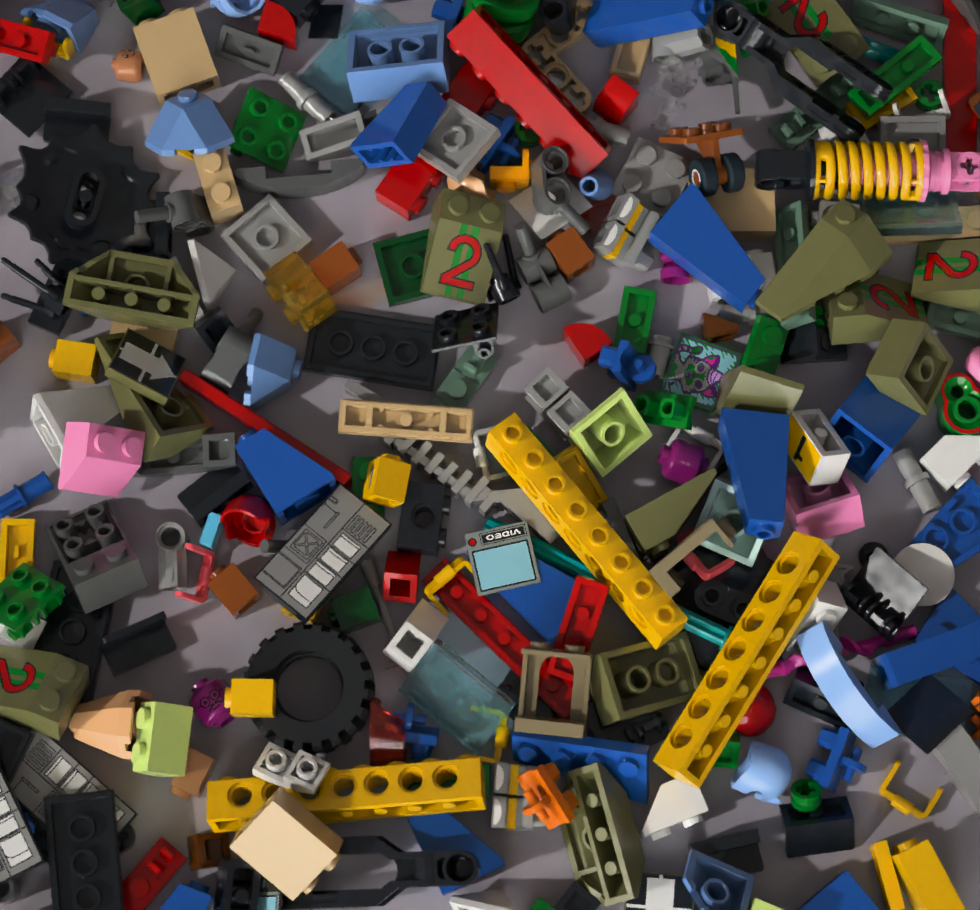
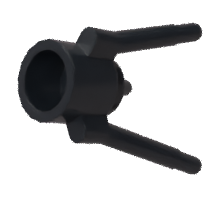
M504 234L502 238L510 277L508 273H502L490 244L484 243L483 245L495 273V277L490 280L491 286L488 288L487 298L489 302L494 300L496 303L499 302V306L521 296L519 289L522 288L517 277L513 252L507 234Z
M1 258L2 264L43 292L40 300L44 302V305L7 293L1 294L2 299L44 313L51 319L55 315L63 317L67 314L70 307L62 304L66 284L39 258L35 259L34 263L56 286L52 284L46 286L7 258Z

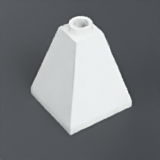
M111 386L39 392L34 394L32 399L30 420L59 471L61 468L66 422H91L115 426L122 419Z

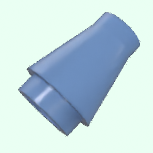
M593 169L580 181L579 188L582 194L586 195L589 199L603 201L611 195L614 182L607 171ZM592 181L595 183L594 191L591 189Z

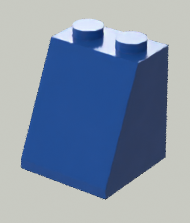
M866 375L829 421L851 452L845 467L867 483L921 414L880 393Z
M264 428L258 432L256 429L246 432L238 439L239 443L234 445L242 462L282 526L324 501L337 487L336 480L329 470Z

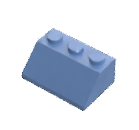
M445 20L349 31L346 75L353 102L393 99L405 85L429 82L436 87L438 93L450 92V61Z

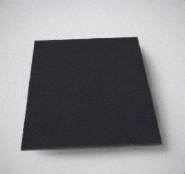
M320 5L318 14L311 21L308 39H338L344 5Z

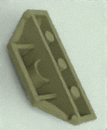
M110 249L79 268L76 267L69 271L62 304L104 320L160 330L194 328L201 296L176 261Z
M601 762L568 771L567 783L563 791L568 789L573 792L579 804L573 810L576 817L567 824H560L575 880L588 892L600 899V902L605 907L638 898L645 856L627 792Z

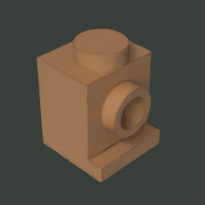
M189 747L185 776L172 777L174 779L171 782L173 786L170 792L187 801L191 795L199 799L218 762Z

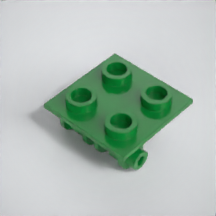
M250 86L231 130L235 142L227 145L231 147L230 153L239 157L245 154L283 173L307 115Z
M25 562L13 570L0 583V624L8 628L6 631L8 636L14 641L18 638H25L26 634L34 628L32 623L37 626L41 623L37 614L46 619L48 614L63 603L62 599L66 596L63 591L66 588L65 585Z

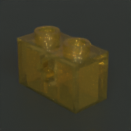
M293 251L263 273L269 284L265 287V290L275 304L281 301L285 306L282 311L293 326L298 323L305 332H308L338 310L330 293L296 251Z

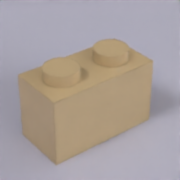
M225 147L209 154L195 155L193 153L194 162L214 225L241 218L245 212Z

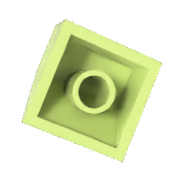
M621 387L572 427L569 431L568 440L571 445L578 446L589 467L603 478L653 435L628 394Z
M158 701L141 702V708L137 712L135 721L138 728L137 739L131 751L133 772L151 777L185 776L194 707Z

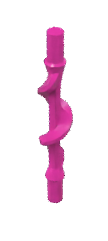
M914 624L901 627L890 642L881 634L855 642L848 636H839V641L844 647L842 649V656L851 653L865 657L872 656L874 651L881 645L893 646L894 643L917 637V630ZM795 652L789 655L787 659H779L766 679L779 675L787 676L794 669L807 666L803 655Z

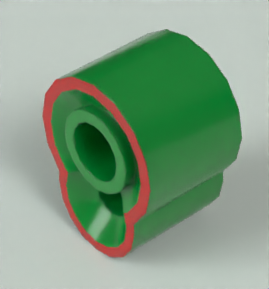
M962 373L950 374L945 378L934 400L937 408L936 420L938 428L944 436H979L980 389L976 387L969 376Z

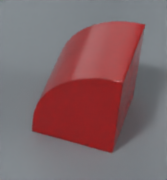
M266 0L257 28L259 36L285 44V48L297 51L298 36L291 14L280 4Z
M613 74L598 95L592 111L604 118L606 122L621 126L637 108L639 92Z
M575 323L563 328L562 337L583 368L599 359L603 345L612 346L613 344L604 331L591 324Z
M388 550L384 569L382 600L416 604L421 565L420 553Z

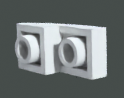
M268 742L252 768V775L290 790L315 794L330 768V763L301 749L295 754L274 743Z

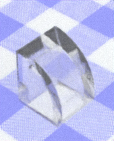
M23 163L0 174V189L12 210L20 204L21 200L16 190V185L22 180L24 175Z

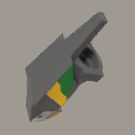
M713 9L707 23L710 24V28L714 33V45H711L709 50L699 52L704 65L699 68L698 76L702 77L706 87L720 86L731 81L735 114H740L735 43L716 29L713 22L715 11Z

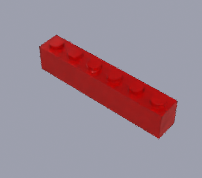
M481 4L475 7L446 35L450 40L449 45L452 50L460 57L465 56L470 61L476 76L483 81L487 80L495 88L494 93L503 104L511 105L518 113L516 117L519 122L527 129L532 128L539 135V142L545 149L555 145L566 151L569 157V166L565 171L570 176L574 177L576 175L581 181L613 150L612 145Z
M467 59L450 83V92L443 93L441 97L446 102L451 98L482 117L486 110L489 112L493 110L499 99L494 93L495 88L487 80L483 81L476 76L472 70L473 65ZM417 156L412 164L395 165L390 168L375 190L376 199L409 221L414 213L419 215L428 202L427 194L432 187L437 189L446 175Z

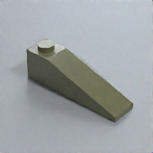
M842 198L820 219L756 299L755 304L780 322H783L815 306L816 301L832 293L837 295L845 291L846 286L858 280L863 282L871 278L893 256V252L870 216Z
M124 332L97 336L94 340L105 371L125 334ZM108 377L126 429L145 432L142 456L145 462L175 456L202 438V435L211 432L214 427L198 401L190 394L185 397L174 387L166 404L163 406Z

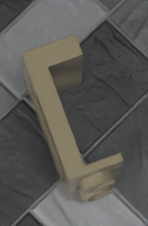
M716 514L712 515L652 565L648 572L670 598L680 591L685 583L673 569V566L715 531L730 549L735 545L737 539L734 535L737 530L725 516L719 519Z
M531 641L530 646L521 648L523 662L519 708L514 725L515 732L581 739L585 737L593 652H585L586 646L565 644L564 650L551 648V642ZM548 657L567 658L573 666L574 677L570 719L536 716L540 669L542 663Z

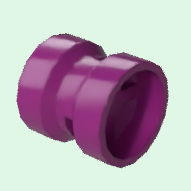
M660 251V259L663 261V268L660 270V282L669 285L691 283L693 276Z

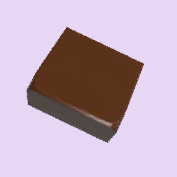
M701 314L700 325L704 341L716 343L736 339L740 329L739 324L711 314Z
M228 832L201 833L187 837L191 871L217 868L219 857L231 858Z

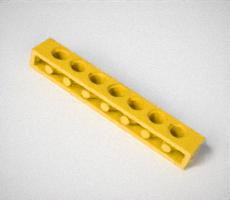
M514 412L489 430L485 443L488 450L594 577L600 582L611 585L609 590L610 596L655 650L682 631L688 621V617L652 577L646 567L518 415Z
M796 531L790 536L653 759L657 765L672 777L696 788L701 787L840 558L822 539Z
M462 755L456 757L455 760L445 761L428 758L422 760L421 763L411 764L394 761L388 763L387 766L377 767L360 764L354 766L353 769L343 770L330 767L316 790L319 791V794L310 800L305 799L308 793L282 787L324 824L486 810L485 770L480 757L475 758L470 755ZM254 775L251 778L241 779L225 776L219 778L218 781H207L206 820L214 833L239 831L280 786ZM446 780H456L455 784L451 787H441ZM412 783H422L416 790H407ZM378 786H388L382 793H373ZM353 788V791L348 796H339L344 789ZM251 797L247 804L238 805L243 798Z

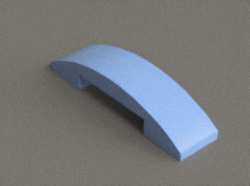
M825 620L797 634L796 640L800 651L820 690L840 718L864 743L874 749L901 734L902 731L884 705H875L840 654L844 647Z

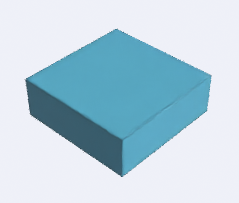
M211 512L208 515L199 542L203 548L215 552L224 523L220 522V514Z

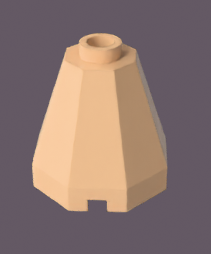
M126 690L79 704L69 722V729L73 732L76 740L122 759L132 761L131 751L136 743L138 731L135 722L136 715L141 708V702L153 701V696L151 693L142 690Z

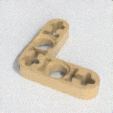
M577 1L575 22L578 19L579 11L583 14L590 12L593 4L591 1ZM584 18L579 20L575 24L577 32H574V29H572L568 33V39L562 43L553 41L550 37L551 32L545 26L525 42L522 50L528 56L530 50L535 53L541 51V61L546 65L543 72L547 76L553 71H559L565 76V81L561 85H557V87L571 101L572 98L566 90L570 84L573 85L570 88L572 95L577 99L581 96L583 97V106L580 107L578 104L574 106L585 116L591 108V93L559 56L585 36L582 31L586 20ZM533 58L532 60L542 70V64L536 58Z

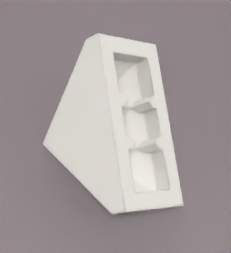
M187 240L203 303L207 310L213 309L237 270L196 240Z
M503 888L454 895L450 899L453 910H515Z

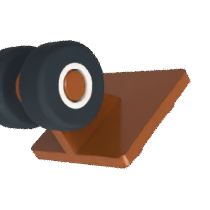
M717 121L699 123L698 127L688 128V126L669 128V135L659 136V143L697 144L702 158L691 161L689 166V182L697 186L704 197L715 195L720 184L725 193L737 192L743 188L745 184V169L741 158L734 152L720 155L718 140L719 138L744 134L743 127H732L731 122L717 123Z

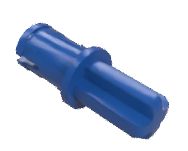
M44 471L19 486L14 484V489L0 496V520L23 506L26 508L30 507L28 503L54 489Z

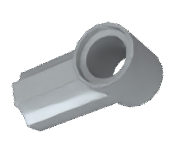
M706 23V26L702 28L653 37L652 62L657 65L672 66L679 64L683 56L709 50L710 46L714 45V33L710 28V24Z
M171 521L165 522L159 526L155 535L156 543L158 544L159 590L182 591L189 589L188 550L184 549L185 543H190L189 536L180 524ZM169 533H180L181 538L177 545L172 547L165 545V537Z

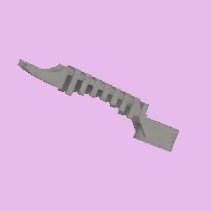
M348 380L344 385L347 389L345 392L356 400L388 402L375 392L354 381ZM379 437L390 451L396 449L401 459L405 461L408 458L411 461V466L417 471L419 468H422L427 478L432 480L434 477L437 479L438 485L448 487L451 490V495L457 500L459 497L463 498L464 504L468 508L472 509L473 506H479V513L486 518L493 508L501 507L518 522L527 520L529 531L540 540L552 545L559 537V533L519 486L516 489L492 491L489 489L490 485H488L490 480L483 476L472 487L470 484L474 481L472 479L474 474L468 469L457 480L455 477L459 473L457 471L459 466L452 461L444 470L442 467L446 463L444 461L445 456L440 451L432 460L429 459L434 451L432 450L433 444L428 440L425 441L419 450H416L415 448L422 440L405 439L404 441L402 438Z

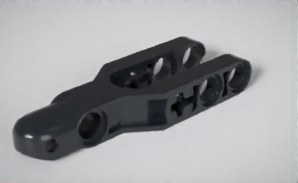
M736 0L724 1L714 11L713 22L716 29L766 66L776 93L846 142L853 141L857 144L866 132V128L856 119L787 72L784 65L787 51L791 47H797L828 70H835L853 82L855 89H863L871 96L883 101V104H885L889 95L894 90L884 79L819 34H789L766 17L753 12Z
M383 836L341 837L344 841L338 852L340 855L383 854L388 859L394 860L397 865L395 881H390L379 889L310 891L307 895L301 892L294 901L282 892V910L385 906L406 888L469 885L478 878L481 866L477 856L466 850L405 852Z

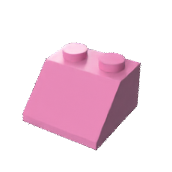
M66 422L58 489L117 498L141 467L145 432L91 422Z
M843 470L838 483L809 486L800 471L787 475L785 512L793 532H800L824 540L865 527L860 494L845 470Z

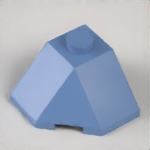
M50 0L25 7L20 13L23 19L26 16L30 17L35 28L56 33L55 40L63 43L66 37L71 38L75 51L79 53L83 52L100 23L95 6L87 0Z
M184 89L179 91L177 96L165 101L145 140V145L161 156H176V150H194L195 155H201L221 149L234 143L235 140L212 99L195 89Z
M254 334L246 376H248L247 384L252 387L251 391L246 390L244 393V406L256 412L293 388L294 380H300L303 368V360H299L300 356L296 348L263 334Z
M691 849L682 880L699 910H747L755 876Z

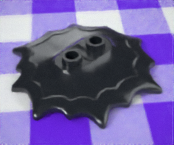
M94 123L78 136L68 137L54 133L47 147L42 149H34L24 145L19 146L18 150L24 165V175L22 180L16 185V190L21 200L15 209L8 212V217L23 224L29 231L30 240L40 243L45 247L50 264L63 261L86 263L110 249L124 252L132 247L154 248V243L147 228L148 222L137 224L134 219L135 210L156 208L150 201L148 192L160 178V174L140 170L134 164L132 146H119L107 141L97 124ZM84 187L90 188L92 193L89 190L81 191V189ZM75 216H80L84 220L78 219Z
M701 545L693 550L708 570L728 559V557ZM761 548L753 567L736 561L725 572L705 581L695 571H692L683 560H680L673 566V569L685 583L682 589L671 598L677 605L726 628H729L730 625L735 627L741 618V615L737 612V606L743 604L747 607L775 561L769 559L764 549ZM708 591L717 593L718 600L716 602H709L706 599L705 595ZM687 631L698 669L707 672L720 652V646Z

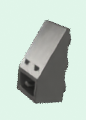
M107 499L45 526L85 614L148 587L139 560Z

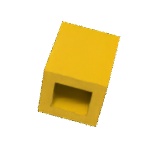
M57 339L56 349L52 348L50 351L48 365L49 368H52V372L57 379L96 384L101 358L96 344Z
M382 454L370 461L361 500L391 509L403 504L411 464L401 462V458L393 454Z
M232 678L231 687L225 688V708H230V714L233 717L275 718L277 683L274 679Z

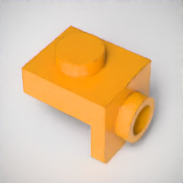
M522 148V166H490V189H496L500 193H512L516 189L529 188V178H531L530 166L534 160L529 159V149Z

